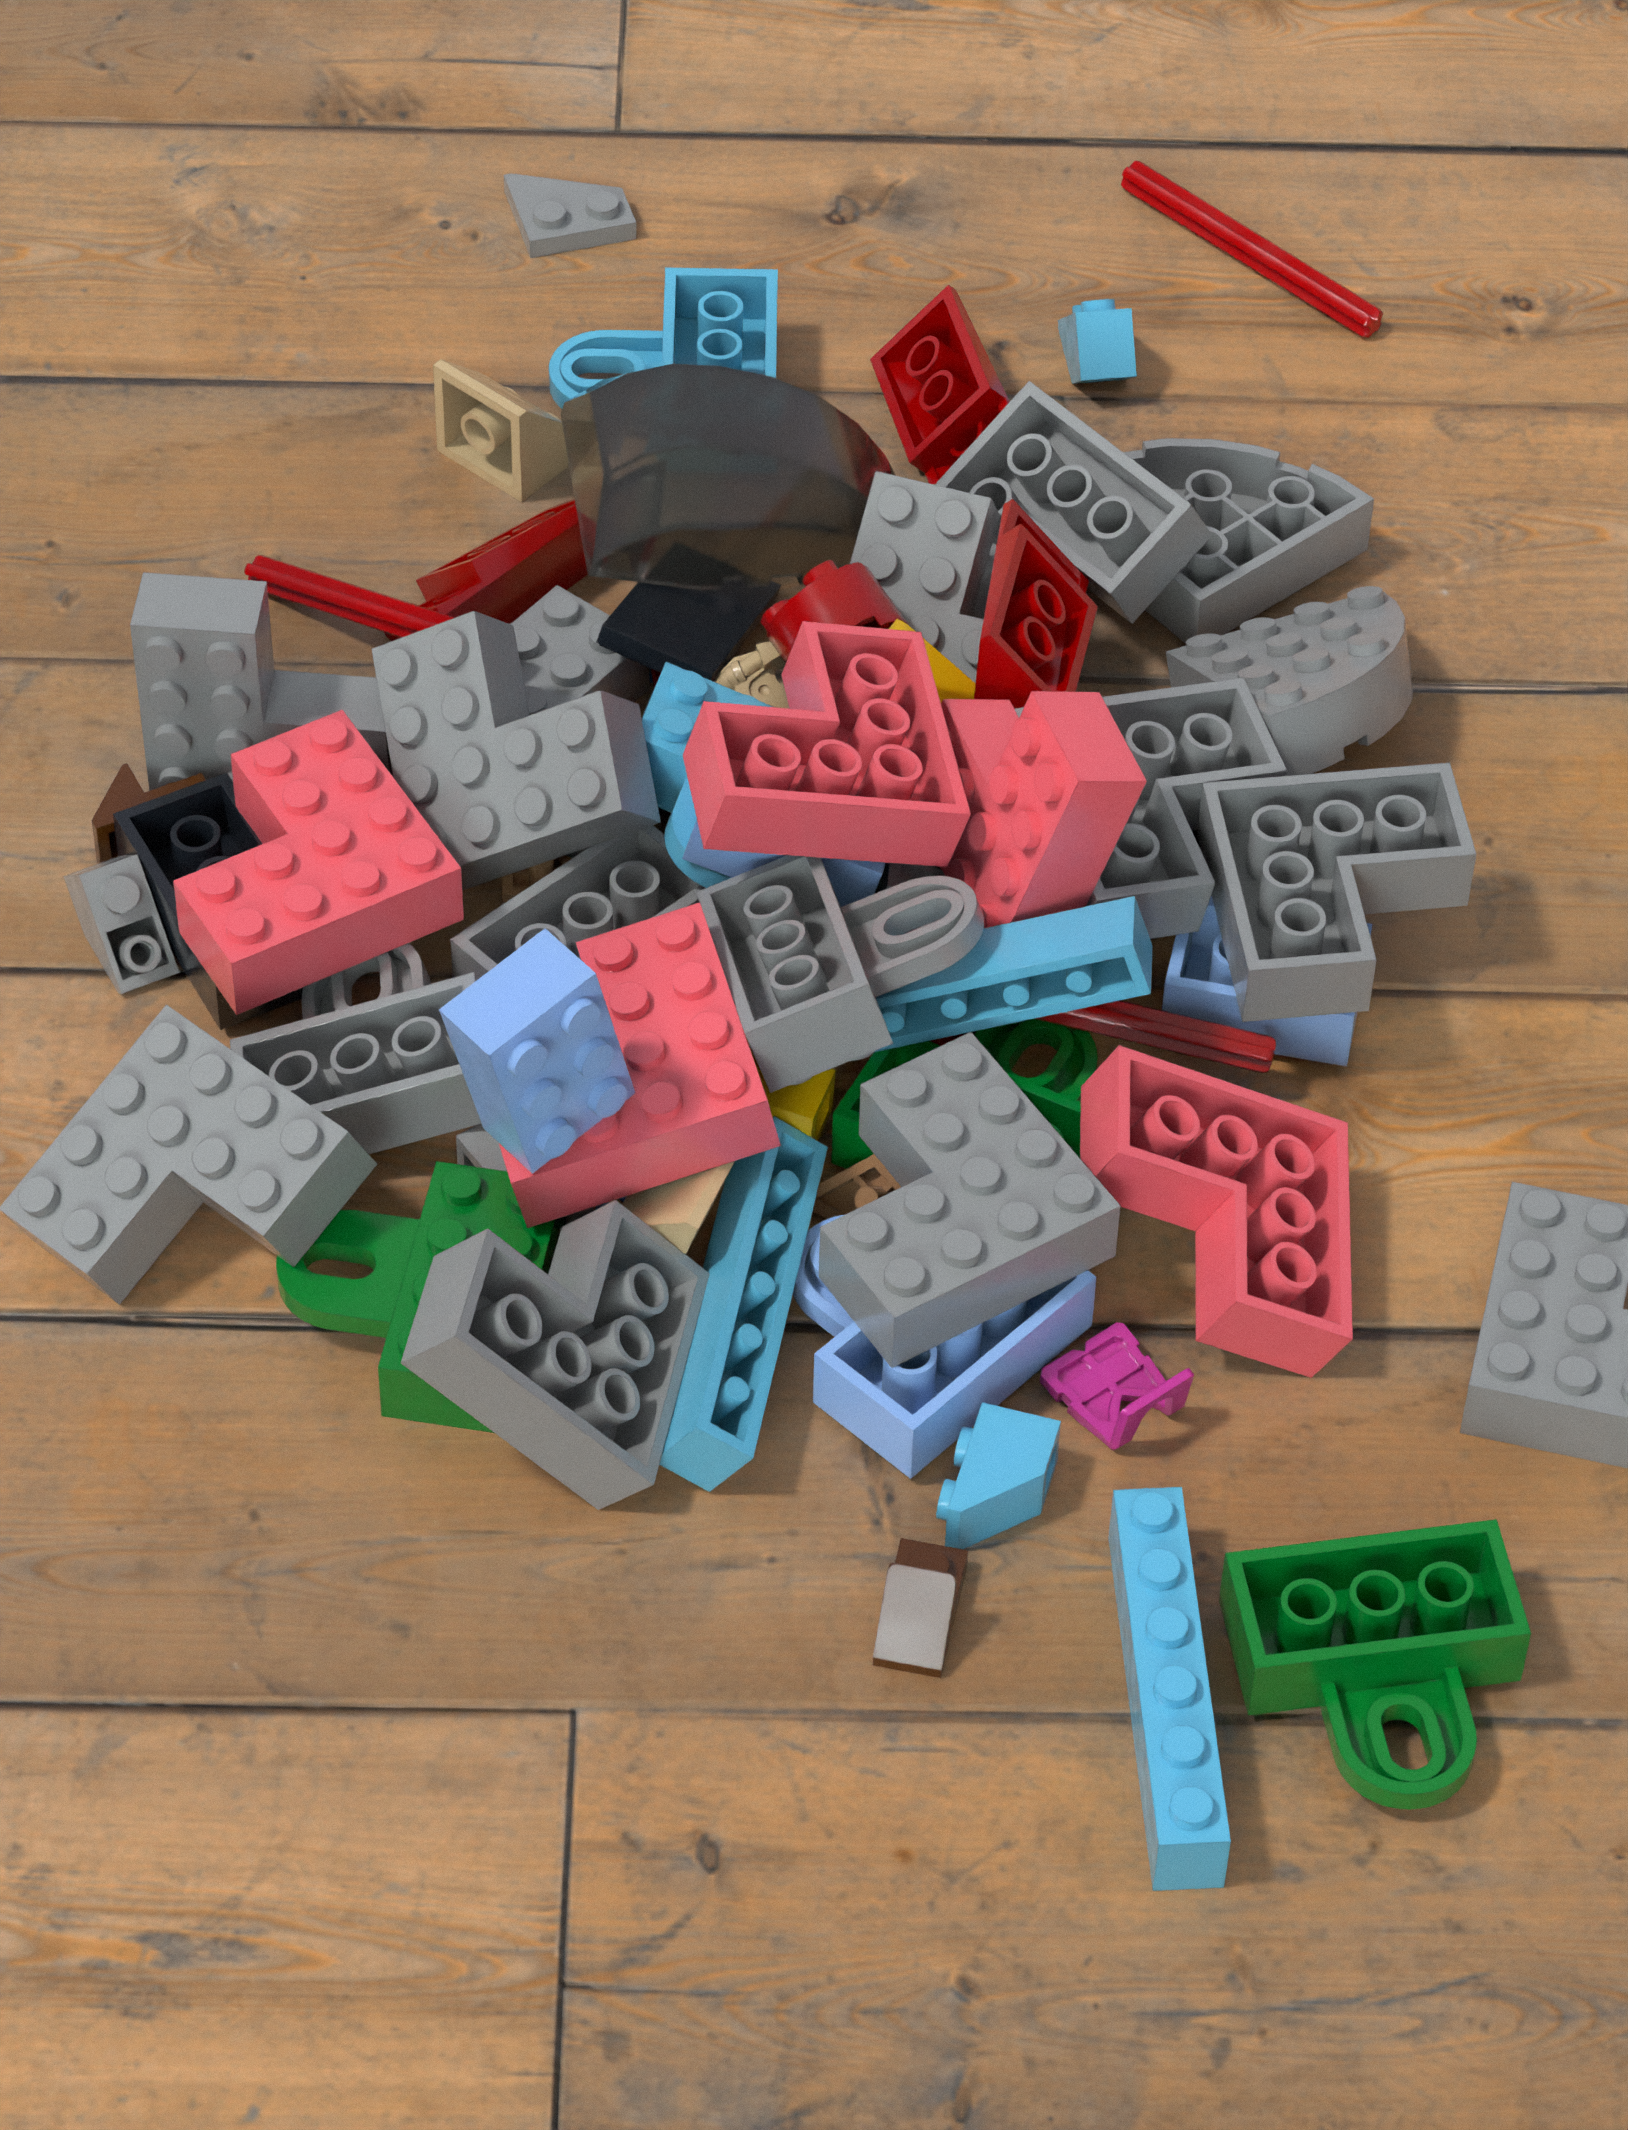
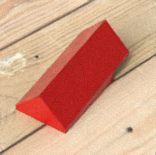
M947 285L870 359L908 461L925 473L929 484L935 485L1010 402L956 289L950 285Z
M603 488L550 507L418 578L416 582L426 600L419 606L453 617H459L476 611L511 624L556 585L568 590L608 561L611 497L607 489ZM385 633L386 637L391 641L401 638Z
M1014 499L1003 505L980 637L974 699L1010 700L1015 709L1025 706L1031 691L1076 692L1098 606L1086 594L1089 583L1088 579Z

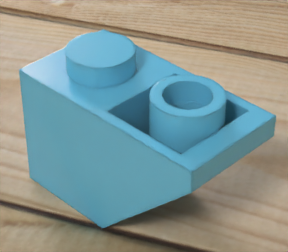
M1115 299L1081 302V305L1072 306L1073 314L1058 320L1059 335L1072 384L1127 380L1137 376L1131 308L1116 309Z
M982 1402L974 1428L963 1426L958 1437L954 1455V1466L961 1468L957 1480L945 1479L940 1492L936 1518L946 1521L945 1546L965 1549L1041 1514L1058 1460L1061 1421Z

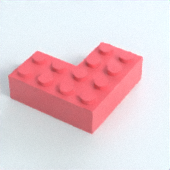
M803 621L781 674L789 708L703 701L685 747L683 760L704 849L937 867L948 866L971 813L921 632Z
M1031 691L1020 717H1018L1010 700L943 699L941 706L971 815L948 866L940 867V869L943 870L945 876L959 879L973 889L984 916V928L1085 907L1147 782L1099 692Z
M343 710L231 754L235 805L262 842V845L173 881L179 933L236 1015L464 920L461 867Z
M700 902L576 942L581 960L597 975L635 1094L627 1099L614 1115L603 1118L576 1139L563 1155L551 1159L533 1174L499 1143L510 1183L527 1228L781 1146L768 1100Z
M1119 1045L1081 1086L1080 1159L1121 1207L1195 1231L1197 1342L1312 1378L1353 1340L1348 1123Z

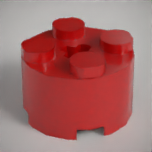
M827 560L811 569L802 580L806 587L790 600L785 599L771 606L762 615L760 621L767 630V638L785 663L803 621L889 629L896 619L908 624L867 566L855 562L838 568L832 560Z

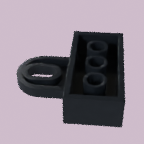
M228 773L113 814L118 856L138 855L170 948L220 1030L302 999L303 988H300L236 1015L179 933L173 881L262 845L260 839L235 805L234 785Z

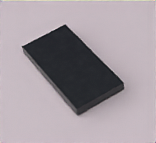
M674 538L603 623L596 643L661 673L665 662H668L682 669L693 671L714 682L721 670L730 662L760 623L765 611L773 606L781 585Z

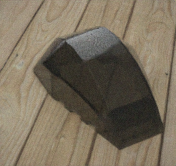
M669 364L603 379L566 401L560 414L588 576L696 590L721 589L723 582L727 580H743L747 588L767 587L772 578L796 577L799 584L802 585L804 576L811 569L827 560H832L838 568L850 564L875 471L896 476L886 455L863 428L820 396L771 376L722 366Z

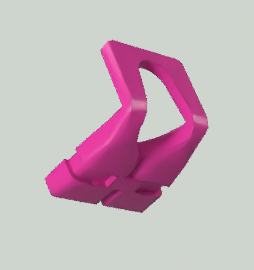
M1119 1322L1087 1340L1084 1351L1073 1349L1042 1368L1040 1383L1055 1401H1063L1068 1406L1067 1413L1112 1450H1116L1132 1440L1142 1418L1152 1407L1160 1410L1167 1416L1183 1408L1194 1378V1373L1190 1368H1187L1166 1381L1149 1355L1144 1357L1138 1349L1140 1343L1124 1323ZM1121 1401H1132L1131 1404L1127 1405L1119 1413Z

